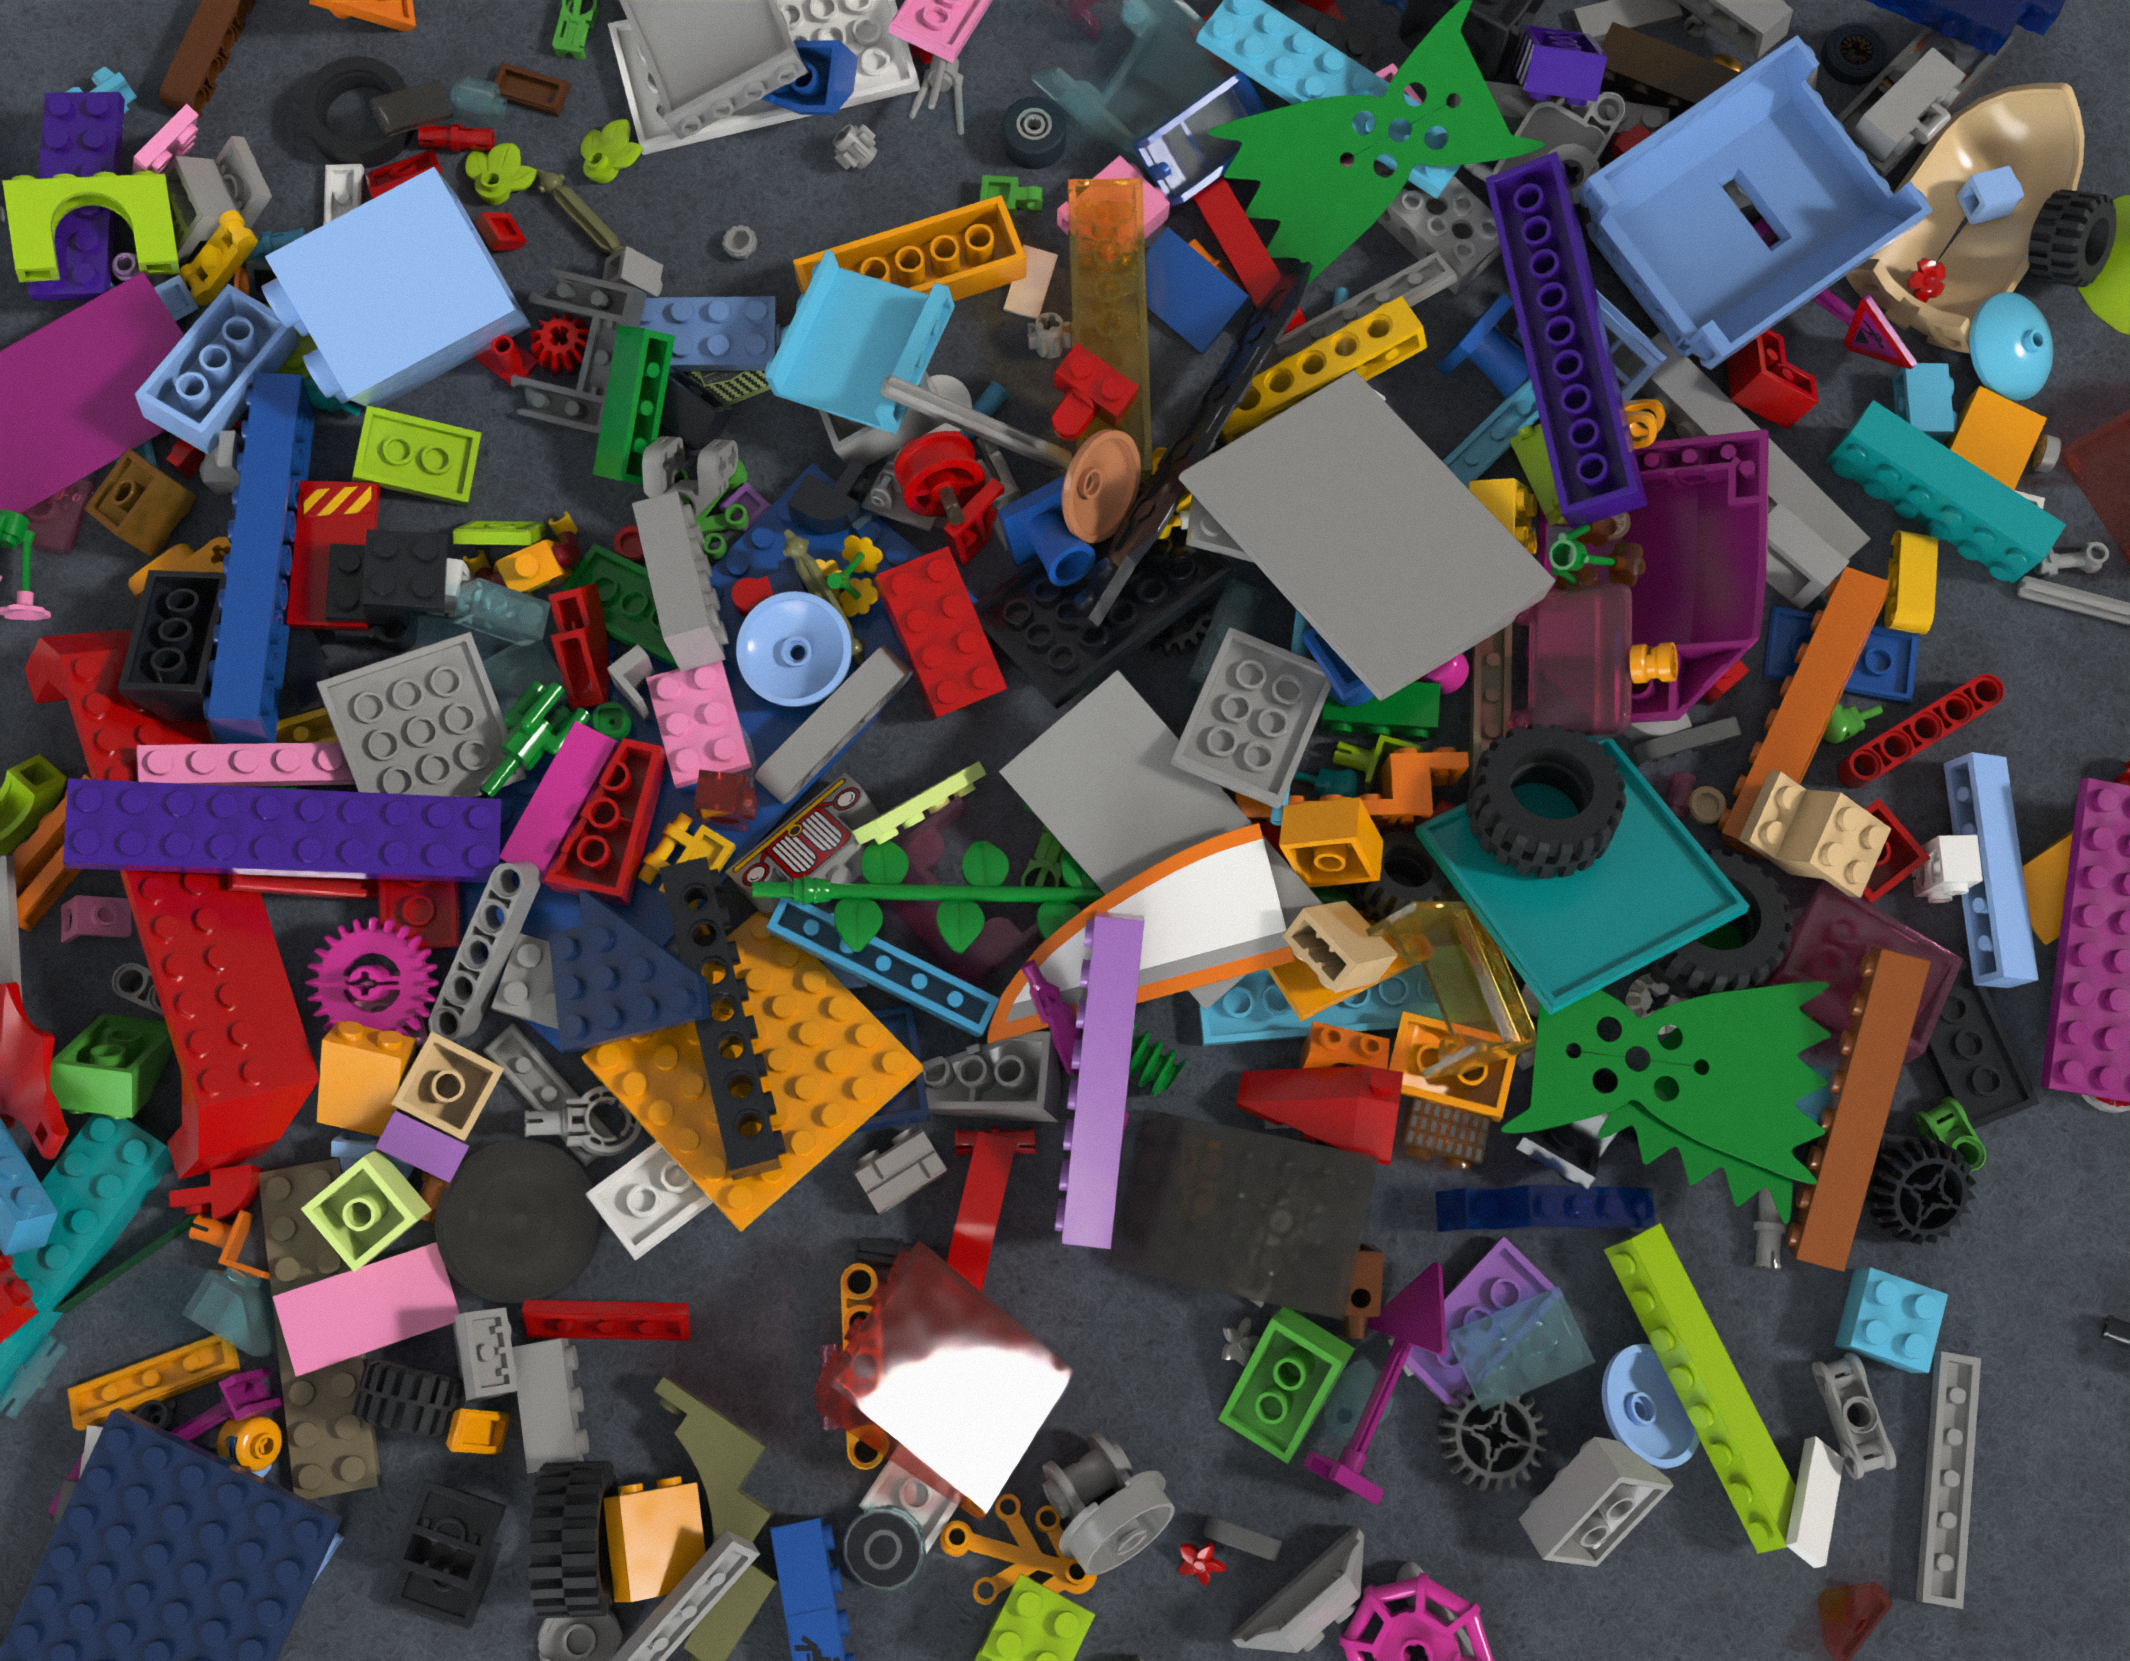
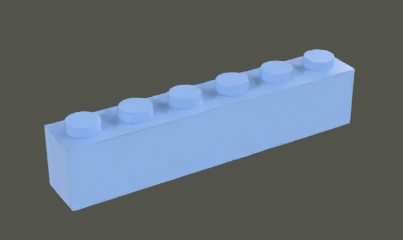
M1971 752L1943 764L1953 835L1978 836L1983 881L1968 888V893L1961 894L1973 983L1978 986L2012 988L2038 981L2039 978L2007 758Z

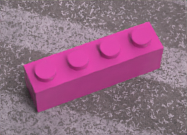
M577 721L574 722L560 750L557 752L500 854V860L503 863L532 862L541 873V883L548 886L544 878L550 867H554L561 854L563 844L567 837L572 835L582 816L580 814L587 801H591L599 787V780L619 747L616 740Z

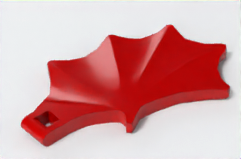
M18 983L0 984V1117L7 1129L14 1128L15 1119H17L31 1136L41 1156L46 1159H54L69 1133L60 1105L50 1088L51 1062L55 1038L52 1033L40 1030L28 1020L23 1008Z

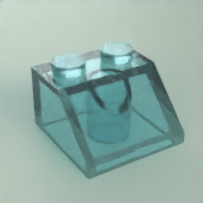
M227 1267L225 1271L209 1269L181 1314L251 1356L277 1357L278 1355L270 1293L259 1287L263 1280L256 1275L241 1270L237 1271L231 1267Z

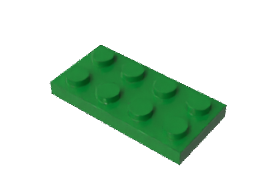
M594 543L561 591L596 583L604 616L606 634L631 647L639 644L646 654L678 669L679 667L662 636L647 568Z

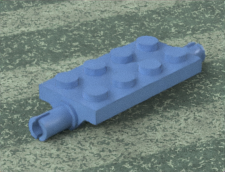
M776 296L646 298L639 328L674 335L675 340L670 368L676 367L682 372L765 371L770 358L775 357L780 347L781 335L785 327H781V324L777 323Z

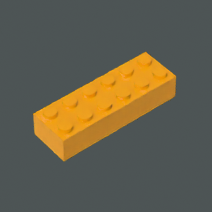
M1002 195L827 249L833 251L840 268L929 295L934 283L948 286L953 302L1026 278V256ZM826 250L793 260L796 281L801 294L806 293L811 282L813 267L817 262L821 261Z

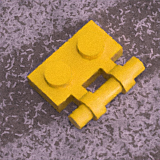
M680 812L672 824L668 823L662 831L664 837L654 852H648L642 861L645 865L637 878L650 885L658 873L661 874V867L671 865L666 860L677 844L686 849L676 864L707 856L710 870L718 868L720 873L736 846L703 824L694 837L686 833V830L693 820ZM662 883V885L659 888V891L666 895ZM702 899L693 900L688 905V908L695 910Z

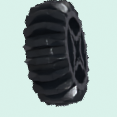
M1922 1136L1918 1140L1905 1137L1903 1146L1891 1144L1892 1154L1890 1156L1879 1154L1883 1163L1879 1168L1873 1167L1872 1172L1876 1176L1868 1185V1189L1873 1192L1865 1198L1868 1204L1873 1207L1869 1213L1875 1220L1879 1221L1878 1224L1882 1230L1889 1234L1892 1233V1236L1900 1241H1910L1913 1244L1921 1245L1925 1240L1928 1243L1936 1244L1938 1235L1950 1237V1227L1952 1225L1962 1227L1959 1220L1962 1213H1971L1966 1206L1967 1201L1976 1198L1973 1192L1968 1190L1977 1183L1972 1176L1968 1175L1972 1167L1963 1160L1964 1156L1958 1150L1949 1147V1144L1941 1140H1933Z

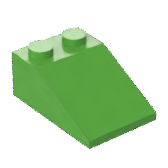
M102 1013L52 1059L50 1088L60 1108L66 1109L67 1112L72 1114L90 1112L106 1114L113 1119L133 1118L149 1101L173 1050L166 1021Z
M1283 1306L1271 1318L1218 1420L1289 1464L1337 1383L1355 1348L1289 1307Z

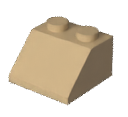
M431 1031L390 1104L422 1124L462 1142L469 1135L504 1068Z

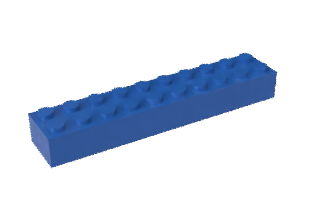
M255 372L253 387H248L246 391V406L249 410L248 420H243L241 427L242 440L245 443L244 453H238L237 472L240 476L239 486H234L232 492V503L236 513L235 520H229L228 540L231 543L230 554H225L223 558V574L227 579L225 589H220L218 594V608L222 613L221 623L215 624L213 630V642L217 652L216 659L210 660L208 666V678L212 684L211 696H205L203 702L204 718L210 721L213 735L219 738L221 744L276 743L290 631L286 621L300 481H308L315 424V412L303 376L299 374Z

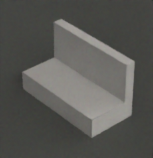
M637 644L607 669L616 689L646 723L651 719L644 699L637 691L647 684L646 677L656 674L649 656Z

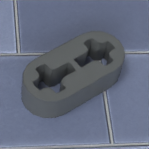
M1208 1515L1202 1533L1203 1536L1275 1562L1283 1542L1212 1515Z

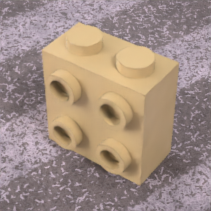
M1346 900L1303 908L1282 936L1292 947L1293 954L1301 961L1306 962L1318 975L1319 982L1334 993L1377 983L1398 956L1396 951Z

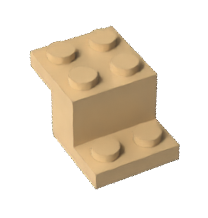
M1769 771L1739 840L1790 875L1824 879L1849 897L1861 898L1891 828L1841 792L1806 790L1781 771Z

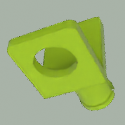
M1381 734L1376 748L1373 747L1372 751L1339 741L1337 745L1338 751L1335 750L1333 764L1365 772V792L1371 793L1384 752L1390 754L1394 753V750L1398 748H1416L1418 753H1423V747Z

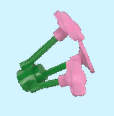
M1 509L0 546L16 549L17 544L22 543L21 591H17L16 604L0 607V615H4L5 618L11 620L50 619V611L33 605L34 593L30 591L31 549L36 533L27 529L30 523L27 517L17 512Z

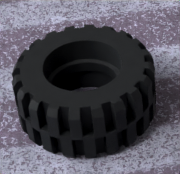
M1542 723L1529 724L1527 730L1523 731L1522 727H1516L1507 731L1506 737L1498 736L1490 743L1489 749L1483 751L1467 794L1466 815L1471 819L1469 827L1473 836H1481L1479 841L1480 847L1487 854L1493 852L1496 855L1495 861L1506 867L1509 864L1516 867V873L1527 876L1528 872L1537 873V878L1551 879L1553 873H1558V876L1563 878L1573 875L1576 868L1579 871H1584L1592 866L1595 859H1600L1606 852L1626 806V795L1623 792L1626 785L1623 775L1620 772L1616 773L1618 765L1611 755L1605 756L1603 754L1605 748L1595 740L1592 743L1586 740L1584 733L1578 730H1574V733L1565 731L1562 725L1552 724L1551 728H1543ZM1525 783L1551 785L1564 792L1573 801L1579 814L1566 819H1548L1537 816L1525 809L1517 801L1512 788Z
M1708 849L1707 851L1709 857L1750 905L1747 913L1733 920L1740 930L1743 947L1733 950H1717L1693 940L1644 966L1643 968L1650 967L1652 970L1650 977L1657 984L1664 982L1670 987L1669 993L1679 997L1680 993L1688 995L1689 999L1712 993L1759 988L1765 984L1784 958V954L1788 950L1792 939L1790 931L1793 929V917L1790 913H1786L1790 907L1789 902L1784 894H1778L1777 890L1780 886L1774 878L1770 876L1767 879L1762 874V867L1754 862L1752 865L1742 861L1743 856L1735 853L1725 856L1722 855V850Z

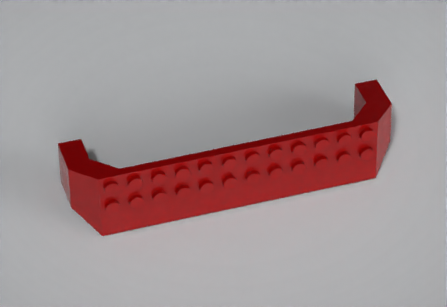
M125 630L40 637L24 668L35 704L68 700L91 778L94 780L138 782L137 745L213 744L206 722L168 721L119 694L117 688L132 632ZM120 870L181 1070L182 1126L167 1141L178 1180L208 1173L210 1169L232 1167L257 1160L281 1138L320 1080L261 893L228 890V874Z

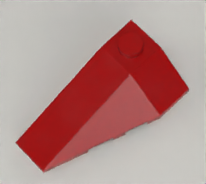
M1368 1066L1242 1071L1236 1107L1274 1125L1281 1126L1286 1124L1303 1132V1138L1314 1143L1319 1139L1338 1148V1154L1349 1159L1390 1165L1404 1072Z

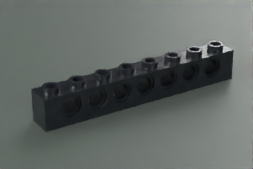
M707 856L661 867L660 873L680 959L705 978L714 971H720L725 974L720 982L715 984L707 983L711 1018L695 1021L731 1177L734 1181L780 1169L782 1167L779 1155L786 1154L781 1129L772 1130L770 1116L777 1115L772 1091L763 1092L760 1078L767 1077L768 1074L763 1053L754 1054L751 1040L758 1039L759 1037L754 1016H745L742 1003L750 1001L744 977L736 979L733 967L734 965L741 964L736 941L727 942L725 929L731 928L732 924L727 904L721 906L718 904L716 893L723 891L718 868L710 870ZM695 899L707 901V904L699 910L688 908V905ZM704 935L716 937V940L709 946L702 947L696 944L698 939ZM722 1008H729L734 1011L732 1017L726 1021H717L713 1018L714 1014ZM736 1045L743 1048L741 1055L735 1059L722 1057L723 1051L729 1046ZM740 1083L752 1086L751 1092L746 1097L736 1098L731 1095L732 1089ZM754 1121L762 1125L761 1130L755 1136L745 1137L740 1134L741 1127L747 1122Z

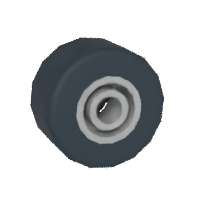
M1026 97L1017 100L1007 109L1003 117L1002 146L1010 160L1026 169H1042L1051 166L1061 157L1065 149L1066 120L1062 110L1055 103L1042 97Z

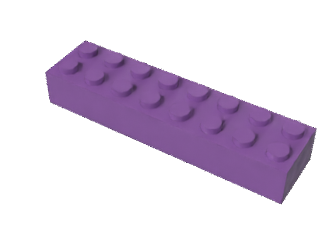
M1096 911L1095 920L1087 919L1084 946L1092 947L1091 960L1083 959L1080 987L1088 988L1087 1000L1079 999L1076 1017V1028L1083 1029V1039H1075L1071 1069H1079L1078 1080L1071 1079L1067 1109L1075 1110L1074 1120L1067 1119L1063 1144V1150H1070L1071 1156L1070 1159L1062 1160L1059 1190L1067 1191L1066 1199H1058L1055 1231L1063 1232L1062 1244L1111 1249L1145 922L1144 916Z

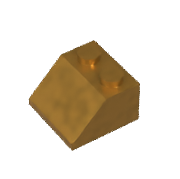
M128 448L86 504L84 510L116 536L153 558L156 552L167 543L170 533L181 518H184L190 512L192 504L198 496Z

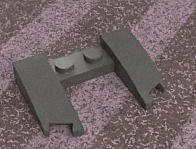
M550 268L548 272L557 279L544 297L538 292L533 291L529 296L528 302L592 318L576 390L516 375L511 376L512 387H524L528 406L525 409H517V414L599 435L617 325L640 327L647 293L636 287Z

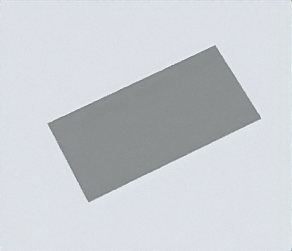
M1118 670L999 771L1105 895L1148 868L1187 848L1224 833L1253 825L1218 784L1170 765L1179 739ZM1263 836L1286 929H1288L1303 908L1323 904ZM1247 974L1189 989L1188 991L1206 1010Z

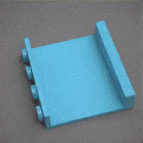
M826 249L821 261L817 262L813 267L811 282L806 293L801 294L797 301L796 313L791 324L787 325L782 332L781 344L775 357L770 358L767 363L765 378L773 394L896 434L908 407L883 397L880 393L881 382L889 375H894L912 384L919 385L955 308L948 286L934 283L928 295L839 267L833 251Z

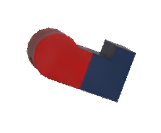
M790 557L778 561L780 572L759 579L742 578L735 583L731 594L735 610L740 616L746 618L754 607L773 595L794 591L804 592L793 558Z

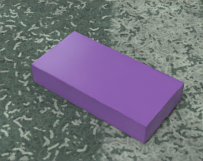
M395 1110L374 1146L449 1183L469 1148L468 1145Z

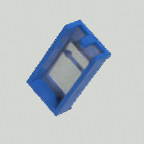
M1239 70L1224 77L1219 83L1146 135L1133 142L1132 146L1156 187H1159L1167 195L1171 207L1187 201L1224 174L1241 148L1242 143L1240 141L1209 135L1207 133L1208 130L1233 120L1270 110L1261 101L1253 79Z

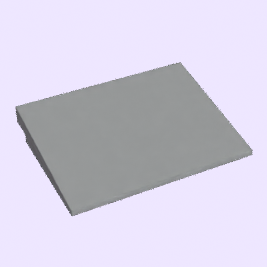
M1355 370L1184 470L1178 478L1379 701L1391 696L1512 624L1519 613L1543 600L1556 581Z

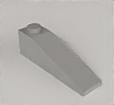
M1051 1031L1029 1032L989 1044H975L966 1047V1051L945 1058L939 1056L921 1062L923 1065L929 1114L1011 1121H1059L1062 1082Z

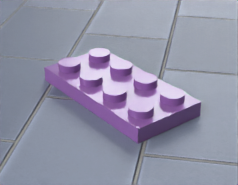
M1502 1236L1444 1296L1446 1355L1440 1356L1414 1346L1411 1348L1404 1364L1443 1404H1453L1458 1408L1462 1403L1454 1397L1453 1393L1456 1390H1460L1468 1397L1471 1394L1469 1386L1475 1383L1478 1387L1560 1298L1562 1293L1517 1248Z

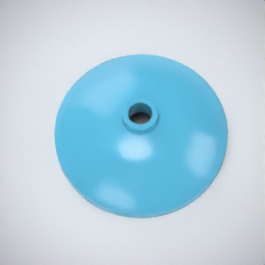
M2013 292L1993 295L1981 303L1973 316L1969 333L1970 355L1979 379L1988 390L2012 402L2033 397L2046 383L2053 363V341L2046 319L2031 301Z

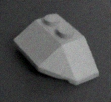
M1354 1526L1350 1528L1232 1632L1229 1637L1235 1645L1242 1648L1298 1653L1303 1648L1308 1652L1323 1640L1325 1634L1322 1630L1335 1620L1339 1624L1347 1619L1356 1610V1606L1353 1603L1361 1594L1364 1534L1361 1530Z

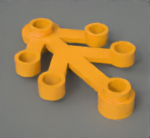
M1004 1494L997 1500L995 1512L1001 1520L1006 1522L1018 1546L974 1534L968 1524L958 1520L949 1522L941 1531L940 1545L949 1556L960 1557L971 1551L1014 1564L992 1578L982 1577L976 1581L973 1587V1597L982 1605L991 1604L999 1593L1014 1585L1019 1573L1027 1577L1036 1571L1054 1575L1042 1585L1057 1593L1064 1590L1073 1595L1089 1591L1097 1579V1575H1087L1085 1572L1084 1577L1080 1580H1075L1070 1576L1069 1568L1074 1564H1080L1076 1558H1066L1060 1552L1058 1546L1064 1531L1059 1524L1060 1516L1050 1505L1043 1506L1037 1511L1035 1525L1040 1531L1047 1533L1058 1558L1041 1552L1020 1514V1501L1012 1494ZM1005 1500H1010L1015 1504V1512L1011 1515L1003 1514L1000 1509L1001 1503ZM1043 1512H1051L1055 1517V1524L1050 1527L1044 1526L1040 1521V1515ZM953 1530L963 1532L965 1540L962 1544L954 1545L950 1542L949 1534ZM983 1583H988L993 1588V1596L988 1599H983L978 1594V1587Z

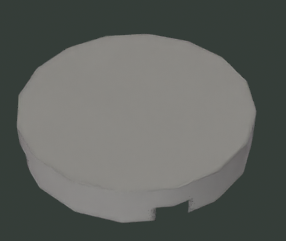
M610 1608L609 1614L601 1617L544 1619L538 1634L540 1660L610 1661L622 1648L623 1632L619 1618Z

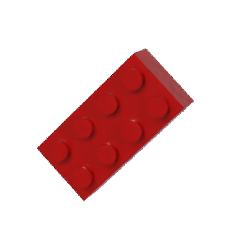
M948 546L876 575L873 581L879 591L909 667L913 670L914 679L932 720L1008 689Z

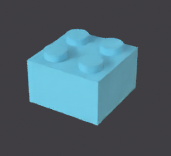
M1871 1267L1854 1269L1834 1346L1910 1373H1929L1948 1294Z

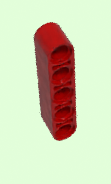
M1221 176L1193 195L1191 199L1194 206L1200 208L1204 217L1202 220L1212 237L1217 238L1220 244V251L1228 265L1234 267L1237 274L1236 279L1243 287V291L1250 295L1255 305L1253 307L1255 310L1282 276L1227 181ZM1299 306L1283 335L1306 323Z
M1981 674L1858 748L1839 763L1837 776L1840 782L1850 789L1862 788L1984 714L2003 700L2005 688L2002 681L1992 674ZM1975 689L1983 694L1985 701L1977 696ZM1945 707L1954 713L1955 720L1947 715ZM1915 726L1920 727L1924 731L1925 738L1920 737L1916 733ZM1884 744L1893 748L1895 757L1890 756L1886 752ZM1854 762L1863 767L1865 776L1856 772Z

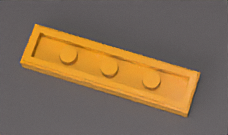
M229 1330L223 1331L68 1388L73 1428L81 1431L86 1429L87 1425L94 1426L107 1421L110 1412L114 1409L121 1408L130 1413L138 1410L147 1401H162L241 1372L232 1332Z

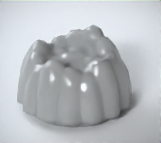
M743 225L733 226L723 236L722 245L730 257L746 260L755 252L757 238L755 232L750 230V227Z

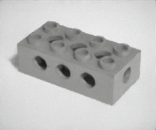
M1381 162L1373 167L1375 173L1384 178L1390 177L1395 172ZM1455 176L1438 199L1407 180L1393 202L1377 219L1419 261L1439 251L1456 273L1458 282L1447 287L1455 295L1502 254L1493 212Z

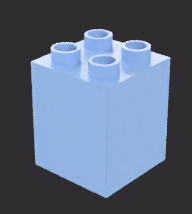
M435 167L265 256L277 277L261 286L269 305L287 329L294 326L302 337L308 334L311 335L318 349L303 356L304 363L322 393L327 398L335 395L341 404L351 400L365 407L369 405L380 408L491 349L492 340L504 334L513 337L531 327L458 196Z

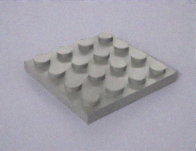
M471 632L316 682L358 792L473 798L482 795L479 789L506 757L499 745L509 734V731L504 724L503 715ZM518 766L502 787L526 779L523 768Z

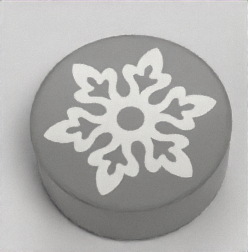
M2046 434L2041 436L2035 446L2032 470L2048 473L2054 468L2061 451L2059 437Z

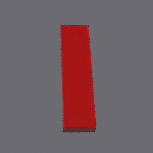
M524 1300L522 1307L524 1328L528 1338L690 1341L689 1303Z

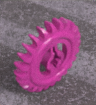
M371 917L368 921V929L362 920L354 919L352 922L354 932L347 926L340 925L337 927L341 939L332 935L324 937V940L331 949H315L314 953L323 962L312 963L307 966L309 969L317 972L319 977L305 981L306 985L317 987L319 992L309 996L307 1001L322 1002V1006L313 1013V1016L329 1015L330 1017L323 1026L324 1030L332 1029L338 1020L344 1022L354 1021L362 1026L382 1031H397L404 1036H408L406 1026L415 1031L420 1030L421 1024L417 1016H430L431 1012L424 1004L425 1002H436L437 997L429 992V988L439 985L437 979L429 977V973L437 969V964H426L425 962L431 954V949L418 950L422 941L421 936H414L408 940L409 927L407 925L401 926L395 932L394 920L387 919L384 922L383 928H381L379 919ZM376 953L392 960L400 971V976H394L387 967L378 964L360 966L353 970L350 975H348V971L357 959L366 954ZM367 978L376 980V982L398 981V984L377 985L375 988L365 984L349 983L365 981ZM347 990H349L354 998L364 1002L384 999L390 995L392 990H400V994L395 1002L385 1010L371 1012L363 1010L354 1004Z

